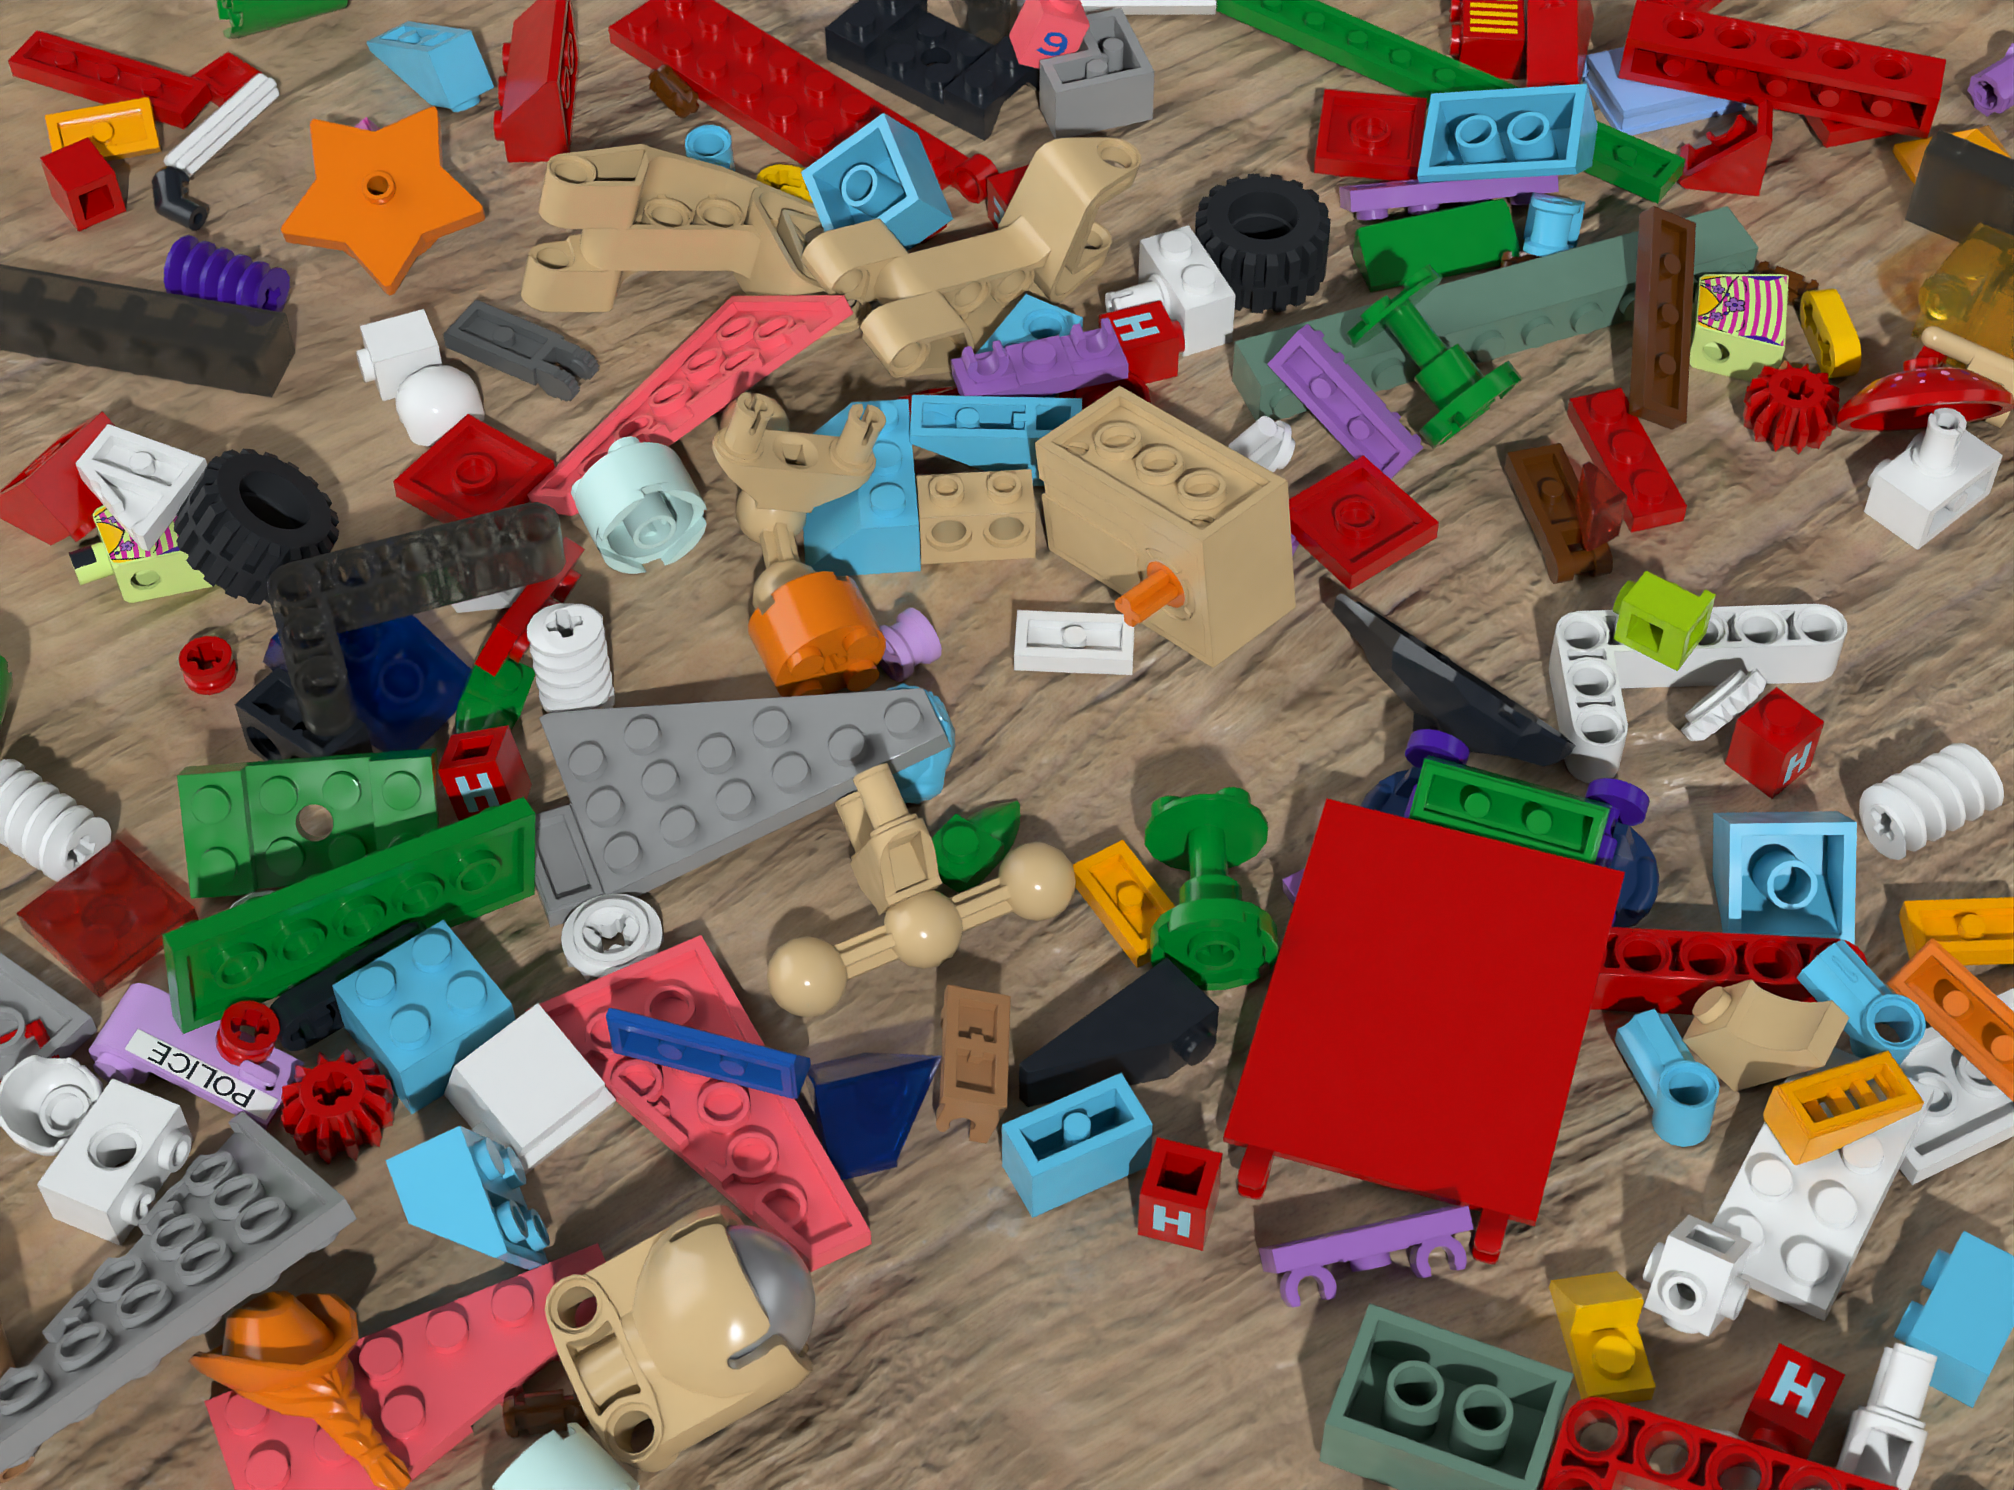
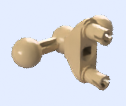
M758 392L740 394V396L727 405L720 415L719 431L713 438L712 449L722 469L742 489L737 497L735 515L742 532L751 541L761 544L766 570L763 571L754 583L753 606L755 610L759 607L762 615L775 603L771 596L775 590L798 577L816 572L811 566L800 562L795 537L806 524L807 513H811L814 507L859 489L872 475L876 467L873 448L880 431H882L886 424V417L878 407L868 404L860 420L864 410L863 405H853L849 410L848 419L840 437L789 432V420L783 408L774 398Z
M888 763L872 767L853 778L858 791L836 801L835 807L856 852L851 856L850 866L860 889L876 907L878 914L886 913L884 924L833 946L823 939L809 936L789 940L776 950L769 961L767 971L769 991L777 1004L792 1015L807 1018L823 1015L837 1006L846 991L848 980L898 959L908 966L922 969L940 966L953 957L961 944L963 932L1011 912L1022 918L1035 921L1054 918L1067 908L1074 897L1076 879L1073 864L1060 849L1041 842L1021 844L1006 855L999 867L997 878L951 897H946L936 891L942 884L938 872L935 847L923 818H918L917 814H909Z

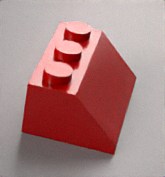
M536 0L513 22L511 42H504L502 48L503 68L507 76H499L498 79L500 107H503V110L494 111V135L496 141H504L507 162H548L551 157L557 154L570 153L580 64L572 0Z

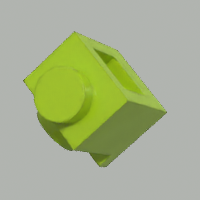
M1645 571L1636 583L1628 580L1615 600L1613 612L1618 614L1619 618L1614 640L1678 671L1707 632L1716 594L1705 589L1699 597L1675 583L1668 582Z

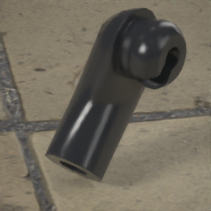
M165 166L160 168L151 181L156 212L192 231L199 230L206 221L207 211L203 206L184 198L188 188L183 186V182L190 181L188 174L183 169Z

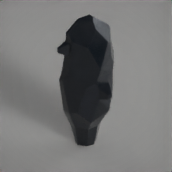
M1339 594L1336 597L1333 608L1335 616L1362 646L1373 671L1414 712L1413 732L1422 729L1439 730L1461 740L1470 752L1519 759L1543 767L1561 761L1573 751L1576 745L1562 733L1451 661L1444 654L1426 645L1361 602H1354L1344 594Z

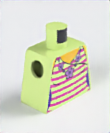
M1705 274L1700 277L1694 303H1692L1690 365L1696 369L1749 382L1753 378H1757L1764 366L1778 369L1785 350L1789 275Z
M103 505L97 508L92 515L101 542L68 553L80 585L114 575L124 601L129 603L213 587L203 579L205 576L199 570H193L186 561L189 557L188 554L179 550L176 542L179 535L174 532V522L178 516L175 517L152 548L146 551L138 546Z

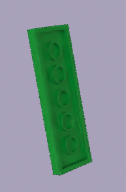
M524 797L500 806H492L477 815L443 828L431 829L414 839L385 850L373 851L359 860L325 873L310 875L296 884L264 896L250 898L241 905L201 920L187 922L178 929L162 934L172 1016L182 1034L222 1019L224 1012L232 1004L241 1001L263 1003L281 996L404 924L421 922L427 928H430L444 920L452 928L535 895V812Z

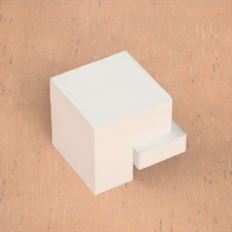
M539 1003L456 1064L444 1093L445 1097L472 1128L471 1131L484 1137H489L491 1140L504 1145L505 1149L510 1147L514 1150L522 1164L525 1175L612 1108L616 1102L614 1096L604 1086V1081Z

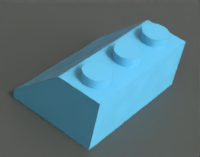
M1575 84L1431 94L1417 174L1419 183L1572 175L1592 167L1598 125L1588 85Z
M908 399L852 402L813 434L840 437L848 419L849 410L853 405H863L864 410L860 420L868 404L878 407L886 417V424L882 431H880L873 448L876 467L869 480L859 489L814 507L811 513H807L806 524L803 527L805 564L811 566L816 572H834L836 577L921 571L919 518L912 444H910Z

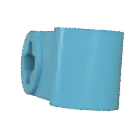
M1532 192L1524 231L1523 251L1544 257L1576 248L1585 201Z

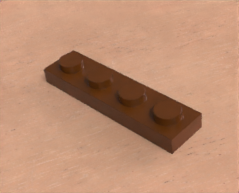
M1653 206L1639 214L1629 414L1672 430L1687 423L1696 223Z

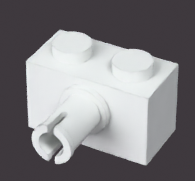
M1188 225L1140 240L1138 285L1106 293L1105 305L1107 313L1161 300L1171 321L1178 320L1182 327L1185 338V351L1181 352L1183 357L1232 342L1235 293L1190 226Z
M1938 408L1934 411V414L1931 413L1928 417L1926 431L1917 434L1906 450L1894 460L1887 458L1879 463L1873 470L1867 483L1871 490L1864 512L1917 550L1990 494L2003 456L1965 430L1967 424L1965 417L1960 412L1950 408Z

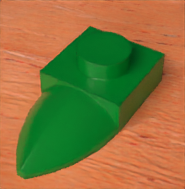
M482 646L473 662L458 701L455 716L456 734L507 725L512 730L521 715L534 680L535 672L533 668L520 662L517 663L509 658L494 677L474 664L484 648Z
M1018 800L988 806L969 815L965 819L955 813L931 838L935 847L939 876L943 884L958 893L979 885L1005 858L1015 842L1020 827L1021 814Z

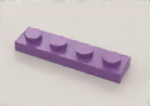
M1558 175L1421 183H1419L1418 179L1340 186L1339 190L1341 208L1350 212H1356L1357 220H1374L1387 218L1389 208L1408 207L1409 215H1423L1440 211L1439 204L1459 202V207L1502 197H1510L1512 205L1530 204L1532 192L1539 194L1559 192Z

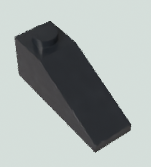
M1165 958L1019 1063V1099L1027 1107L1055 1102L1119 1073H1122L1129 1086L1169 1078L1186 1064L1194 1066L1211 1053L1217 1042L1219 1006L1168 958Z

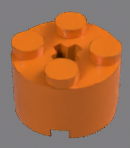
M829 571L815 572L798 577L782 585L771 594L775 603L763 615L759 607L752 614L748 624L749 636L780 696L823 695L844 688L856 692L870 687L879 678L880 673L876 666L884 655L886 640L855 581L847 575L846 581L838 580L834 572Z

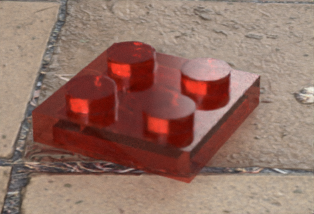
M118 839L17 912L22 927L98 998L163 950L162 934L178 929L187 922L199 920L195 907Z

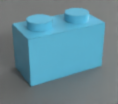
M1119 1073L1002 1124V1166L1031 1217L1034 1218L1148 1167L1151 1158L1153 1123L1122 1073Z
M1963 1231L1952 1254L1940 1248L1937 1250L1921 1282L1922 1286L1932 1290L1925 1306L1911 1300L1893 1337L1906 1343L1905 1346L1936 1356L1937 1361L1929 1386L1973 1408L2014 1327V1256Z

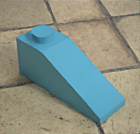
M407 21L366 42L370 52L430 105L449 108L452 112L464 111L481 101L480 94L494 88L471 30Z
M912 395L910 444L986 472L1031 469L1033 486H1044V481L1039 479L1035 442L1081 412L1082 398Z

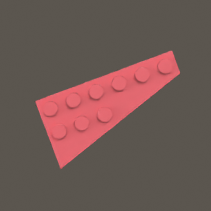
M732 296L527 494L537 513L562 514L566 516L579 514L571 495L572 486L584 476L593 464L608 454L610 446L616 440L632 436L638 438L640 443L653 442L669 447L713 414L724 410L740 394L750 389L854 314L845 296Z
M598 1243L358 1340L347 1356L353 1365L354 1384L361 1396L362 1410L372 1420L374 1429L380 1434L382 1441L386 1443L389 1451L404 1462L411 1481L473 1432L471 1425L496 1405L500 1404L503 1407L506 1397L514 1395L516 1398L524 1392L522 1385L550 1362H561L546 1318V1298L552 1287L562 1278L571 1275H584L606 1262ZM595 1296L585 1299L577 1308L575 1314L577 1328L586 1326L595 1316L597 1310ZM234 1390L204 1401L235 1490H385L375 1486L357 1459L346 1454L335 1440L312 1418L280 1414L247 1398H242Z

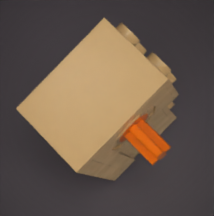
M1121 386L1116 387L1035 442L1039 479L1044 481L1045 486L1042 502L1049 550L1120 593L1122 596L1115 600L1116 610L1124 614V622L1129 626L1134 627L1138 623H1142L1214 668L1296 608L1288 481Z

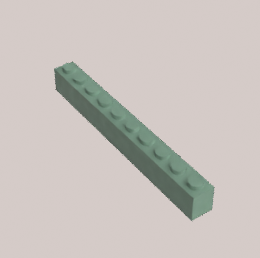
M1728 206L1685 218L1696 223L1692 303H1694L1699 278L1705 274H1753L1759 247ZM1638 231L1438 285L1417 303L1415 307L1448 349L1459 343L1474 364L1492 361L1498 357L1530 348H1538L1545 344L1580 334H1588L1594 330L1626 321H1633ZM1369 304L1235 341L1232 381L1255 421L1262 416L1270 417L1274 421L1310 411L1267 365L1294 334L1307 324L1314 331L1320 330L1325 335L1322 338L1335 353L1341 352L1345 356L1343 362L1346 365L1348 364L1374 392L1389 390L1396 386L1415 381V376L1422 370L1388 327L1361 346L1356 348L1351 346V340L1347 336V332L1362 320L1361 314L1373 305Z

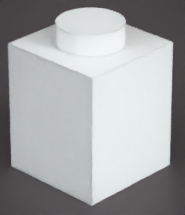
M424 309L360 326L365 347L364 349L356 350L360 371L365 383L375 380L382 401L396 398L399 386L407 377L424 367L442 365L439 346Z

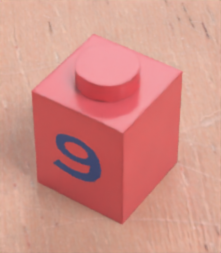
M1025 0L1009 34V38L1019 64L1040 69V60L1077 52L1090 23L1080 0Z

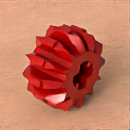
M1784 360L1778 369L1764 366L1757 378L1752 379L1751 384L1746 389L1743 401L1745 403L1743 413L1744 427L1753 430L1755 442H1772L1775 452L1782 446L1790 447L1797 455L1806 446L1819 449L1822 442L1826 440V437L1831 436L1832 431L1837 427L1840 388L1829 384L1828 373L1814 374L1810 372L1808 363L1802 368H1793Z
M346 1048L337 1061H330L327 1056L319 1051L317 1066L313 1069L296 1065L294 1074L296 1083L282 1086L283 1093L281 1099L284 1108L282 1109L281 1120L286 1133H290L291 1137H294L297 1148L305 1156L318 1151L321 1159H324L329 1165L335 1156L342 1151H346L349 1157L357 1161L359 1146L363 1143L380 1147L382 1139L380 1129L393 1126L395 1114L392 1107V1098L394 1097V1092L390 1080L386 1079L385 1075H381L378 1065L371 1057L357 1062L355 1055Z

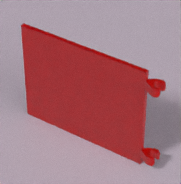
M1326 798L1223 1135V1142L1247 1148L1238 1172V1194L1254 1200L1262 1199L1267 1187L1273 1158L1276 1156L1453 1205L1469 1206V1209L1482 1212L1474 1239L1472 1257L1480 1262L1496 1264L1499 1260L1508 1220L1534 1227L1536 1225L1625 872Z

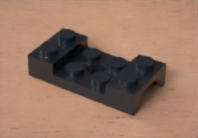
M859 0L825 28L827 60L983 141L991 136L1003 103L1022 86L1026 85L1040 92V69L1019 64L1008 36H1005L996 45H993L929 13L927 0Z

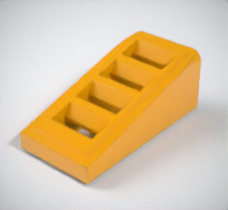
M1885 1051L1774 1086L1764 1109L1763 1117L1794 1165H1800L1827 1155L1920 1111L1924 1101L1891 1053ZM1874 1079L1888 1100L1880 1102L1867 1081ZM1850 1091L1860 1109H1855L1844 1092ZM1824 1102L1834 1117L1829 1118L1820 1106V1103Z

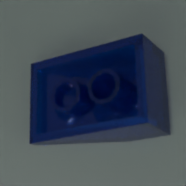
M356 561L350 564L271 637L263 662L272 671L280 667L366 723L371 745L382 752L420 749L456 714L458 701L471 670L468 665Z

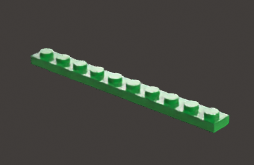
M1217 0L1216 11L1408 94L1411 97L1427 98L1428 104L1433 93L1520 88L1318 0ZM1597 121L1598 126L1592 167L1584 170V172L1658 204L1682 176L1685 158Z

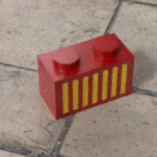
M1451 0L1449 23H1458V25H1451L1449 55L1458 56L1459 62L1499 79L1519 80L1525 41L1524 0Z

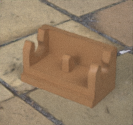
M947 985L944 991V1006L941 1010L940 1021L943 1030L940 1105L936 1112V1127L940 1132H945L949 1129L950 1122L954 1119H969V1141L987 1144L1005 1113L1008 1101L1011 996Z

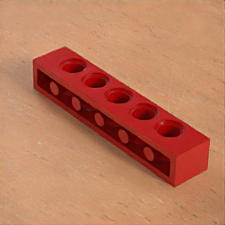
M1636 0L1618 78L1756 106L1768 100L1773 105V109L1927 139L1940 101L1946 59Z

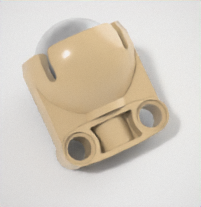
M725 1205L698 1209L678 1220L670 1227L586 1274L562 1278L552 1287L546 1298V1318L558 1355L587 1419L611 1457L644 1472H657L666 1469L677 1459L680 1452L796 1389L814 1371L813 1363L807 1355L809 1351L807 1339L812 1330L816 1303L812 1278L805 1263L797 1252L783 1239L764 1229L744 1225L741 1219ZM595 1296L597 1301L595 1316L586 1326L577 1328L575 1322L577 1308L585 1299ZM651 1418L655 1429L654 1437L646 1449L634 1453L631 1446L632 1432L640 1422Z

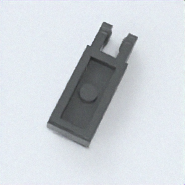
M477 299L443 333L446 348L534 386L538 383L549 396L556 399L558 397L561 401H571L580 392L579 382L575 380L576 376H579L580 379L590 380L598 372V367L600 366L597 363L598 360L594 358L590 351L588 352L585 348L581 349L578 345L564 340V336ZM556 362L559 363V365L564 369V371L561 370L560 367L555 366Z

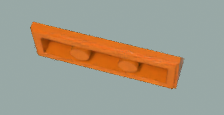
M1931 938L1886 984L1896 994L1908 997L1915 1002L1923 1012L1925 1021L2014 1102V1011L1936 940Z

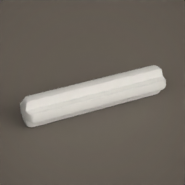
M263 73L256 74L171 150L164 158L165 165L183 169L190 178L278 98L279 91L276 88V81L272 77L268 78Z

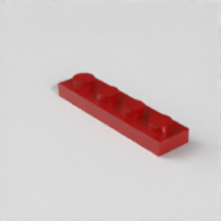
M36 30L8 60L14 77L104 105L149 97L155 120L181 129H185L212 99L208 82Z

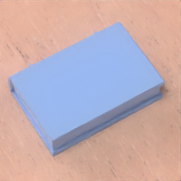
M1625 47L1586 55L1582 73L1583 84L1588 85L1590 95L1610 126L1631 136L1743 111L1746 108V103L1618 78Z

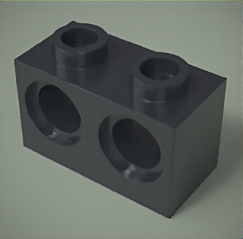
M280 667L272 671L234 704L248 750L265 761L373 753L366 723Z

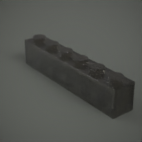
M0 264V350L270 398L273 397L296 353L286 313Z

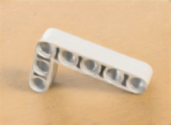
M1823 604L1713 607L1705 636L1681 668L1676 671L1614 640L1619 615L1614 613L1613 610L1576 611L1564 615L1556 625L1548 670L1559 732L1576 745L1571 754L1564 758L1566 767L1576 779L1585 783L1601 778L1612 779L1619 770L1628 730L1621 692L1622 688L1718 686L1741 669L1745 674H1748L1756 668L1766 679V684L1814 683L1826 680L1832 676L1836 669L1847 634V622L1844 616L1835 608Z

